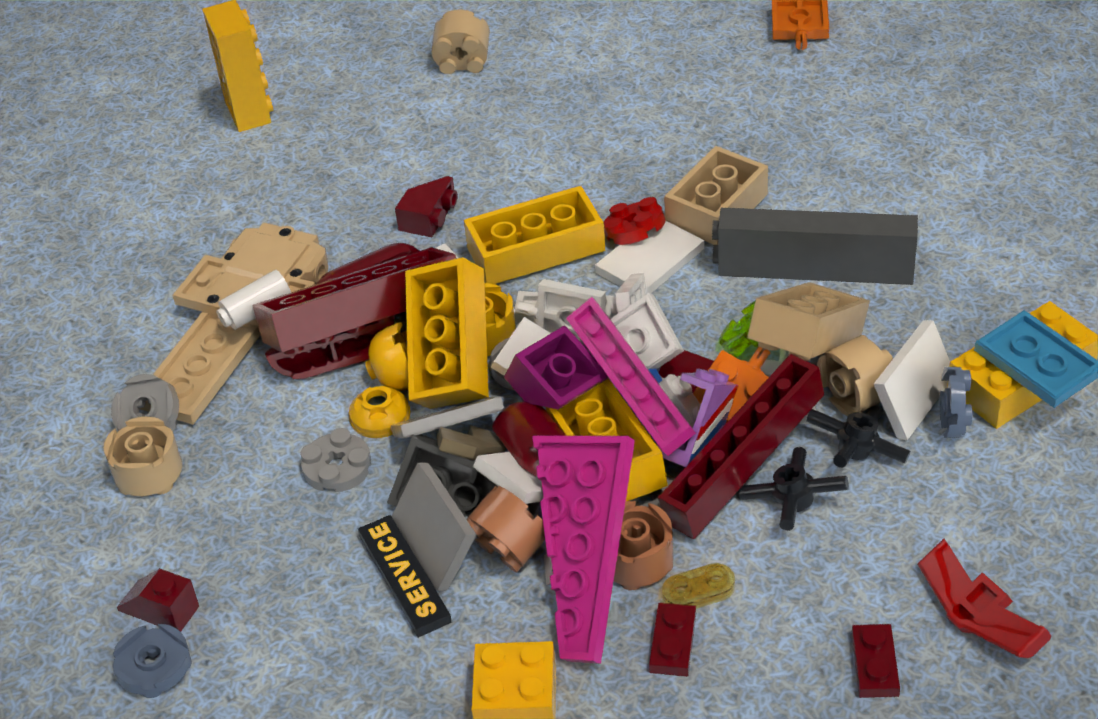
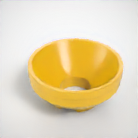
M386 386L365 389L354 398L349 407V420L352 428L358 434L369 438H383L393 435L391 425L409 420L411 414L405 395L399 390ZM383 396L386 398L385 402L379 405L368 403L372 397Z

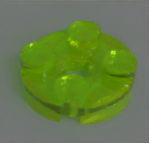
M756 300L741 310L744 316L737 323L732 319L719 337L718 341L723 350L736 358L750 345L754 348L758 347V341L747 338Z

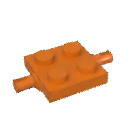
M772 0L773 40L796 39V48L800 50L802 43V50H804L808 45L807 39H829L827 0Z
M758 346L749 362L739 360L721 350L709 368L729 375L728 381L739 385L726 423L769 378L760 369L771 354L769 350H764V348ZM697 386L693 395L701 404L706 389Z

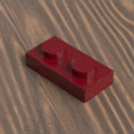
M658 603L649 662L650 673L689 676L697 615L696 606Z
M891 624L852 625L851 634L859 698L899 697L900 683Z

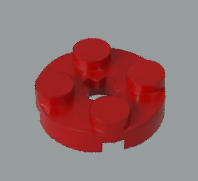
M647 197L640 202L629 205L618 203L609 209L610 215L604 220V233L606 239L610 241V238H613L615 244H631L648 238L647 231L654 227L656 232L664 226L666 219L662 207L657 203L655 197Z

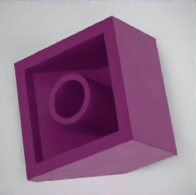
M564 325L515 354L504 378L525 402L559 410L608 379V376L596 359Z

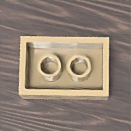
M715 146L664 196L666 221L708 243L718 245V240H712L713 220H719L721 207L754 209L768 195V166Z

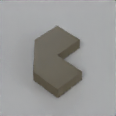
M470 425L467 434L440 427L436 437L440 451L470 460H476L478 455L502 453L506 450L505 445L495 432Z

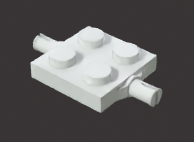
M543 279L538 284V300L536 304L519 300L516 304L515 313L534 317L535 324L550 333L565 325L580 340V337L566 318L591 297L605 311L606 291Z

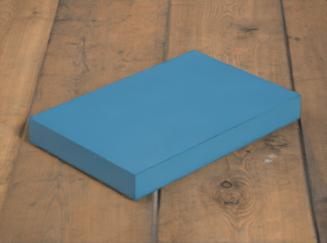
M1025 310L975 342L974 351L1053 408L1098 378V360Z

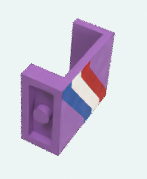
M697 369L695 373H682L680 380L706 389L693 426L696 434L669 456L661 450L664 459L686 467L725 425L739 386L728 381L729 375L713 369H709V371Z

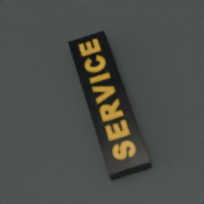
M388 515L358 528L360 539L416 636L419 638L452 623L451 614L392 516Z

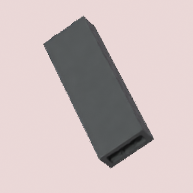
M721 207L719 220H713L712 240H718V245H713L712 261L713 264H718V276L913 285L918 238V215Z

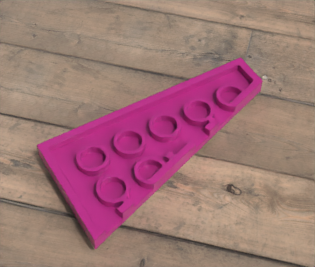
M532 436L533 445L538 450L539 465L536 466L537 477L542 481L544 498L541 501L547 556L552 561L553 575L550 576L551 589L556 593L558 610L555 613L560 659L570 662L601 664L635 440L629 436Z

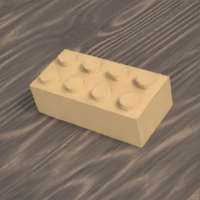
M811 282L756 298L747 338L758 341V346L774 351L780 348L789 351L790 354L809 361L813 357L821 356L823 353L862 335L870 300Z

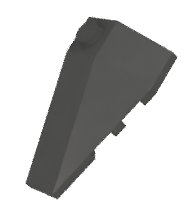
M419 434L411 437L387 503L395 507L397 506L417 463H429L464 517H468L495 486L497 488L498 486L473 467L475 460L442 452L439 450L437 440ZM540 502L527 504L529 506L527 510L533 517Z

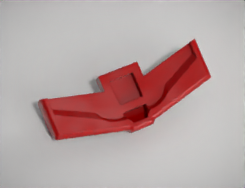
M945 538L918 562L917 565L946 611L947 619L961 632L973 633L1021 658L1033 657L1051 639L1050 632L1042 625L1038 626L1007 610L1006 608L1013 601L1007 593L983 572L972 582Z

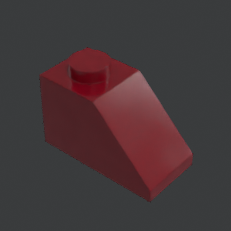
M159 568L137 580L117 606V609L122 613L157 626L158 624L170 625L181 632L199 608V603L191 579Z

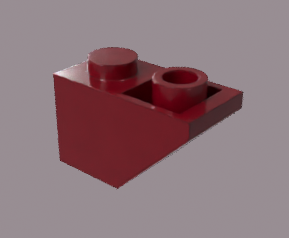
M445 176L407 189L395 207L398 231L432 238L438 227L443 226L450 208H454L457 203L458 193L454 189L453 177Z

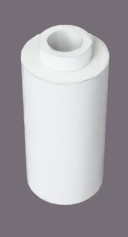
M274 270L218 302L220 309L216 310V313L225 327L231 326L236 330L256 318L252 305L291 293V290L280 272Z

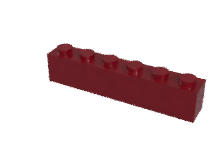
M790 354L659 495L658 500L661 509L669 516L672 528L695 539L824 396L818 366Z

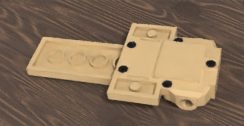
M265 222L259 228H245L232 241L222 258L205 255L172 295L175 305L202 311L153 374L174 386L179 399V413L176 420L193 425L261 335L256 318L236 330L231 326L225 327L216 313V310L220 309L218 302L274 270L280 272L291 292L317 284L319 279L328 272L326 248L319 244L317 235L294 230L291 226L281 227ZM148 400L145 401V406L140 408V410L150 412L151 405L148 403Z

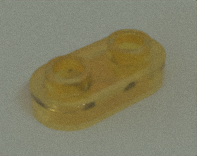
M712 563L673 575L663 583V603L693 605L698 609L726 600L735 590L734 572L724 564Z

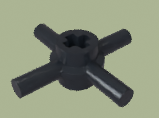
M878 406L869 408L866 414L861 412L851 413L847 416L846 422L837 420L814 409H811L806 422L837 434L839 451L834 456L833 463L839 468L845 467L850 459H866L871 450L904 464L907 462L911 452L879 437L877 421L882 416V410Z
M796 447L792 452L791 463L781 466L774 472L773 483L743 485L739 489V497L741 500L774 497L778 503L782 504L779 526L783 530L790 531L794 528L796 513L807 509L813 503V493L848 490L849 482L847 476L813 479L804 469L807 451L803 447Z

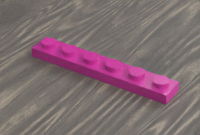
M593 297L589 298L566 318L660 449L667 456L696 434Z

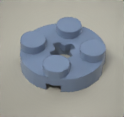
M945 367L941 381H948V388L940 391L941 428H947L943 434L944 438H960L962 435H965L966 426H971L972 405L966 404V391H970L971 373L970 370H962L961 367Z
M158 624L159 628L149 630L146 629V626L135 628L117 643L113 652L115 659L112 667L118 683L125 690L134 694H142L146 698L158 697L163 691L177 684L191 667L192 661L186 639L178 629L170 625ZM159 655L155 662L145 663L144 659L147 656L154 658Z

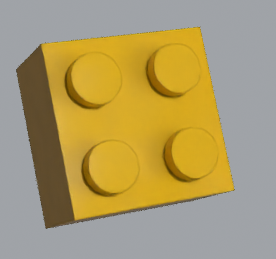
M553 641L475 644L471 709L473 719H556V662Z

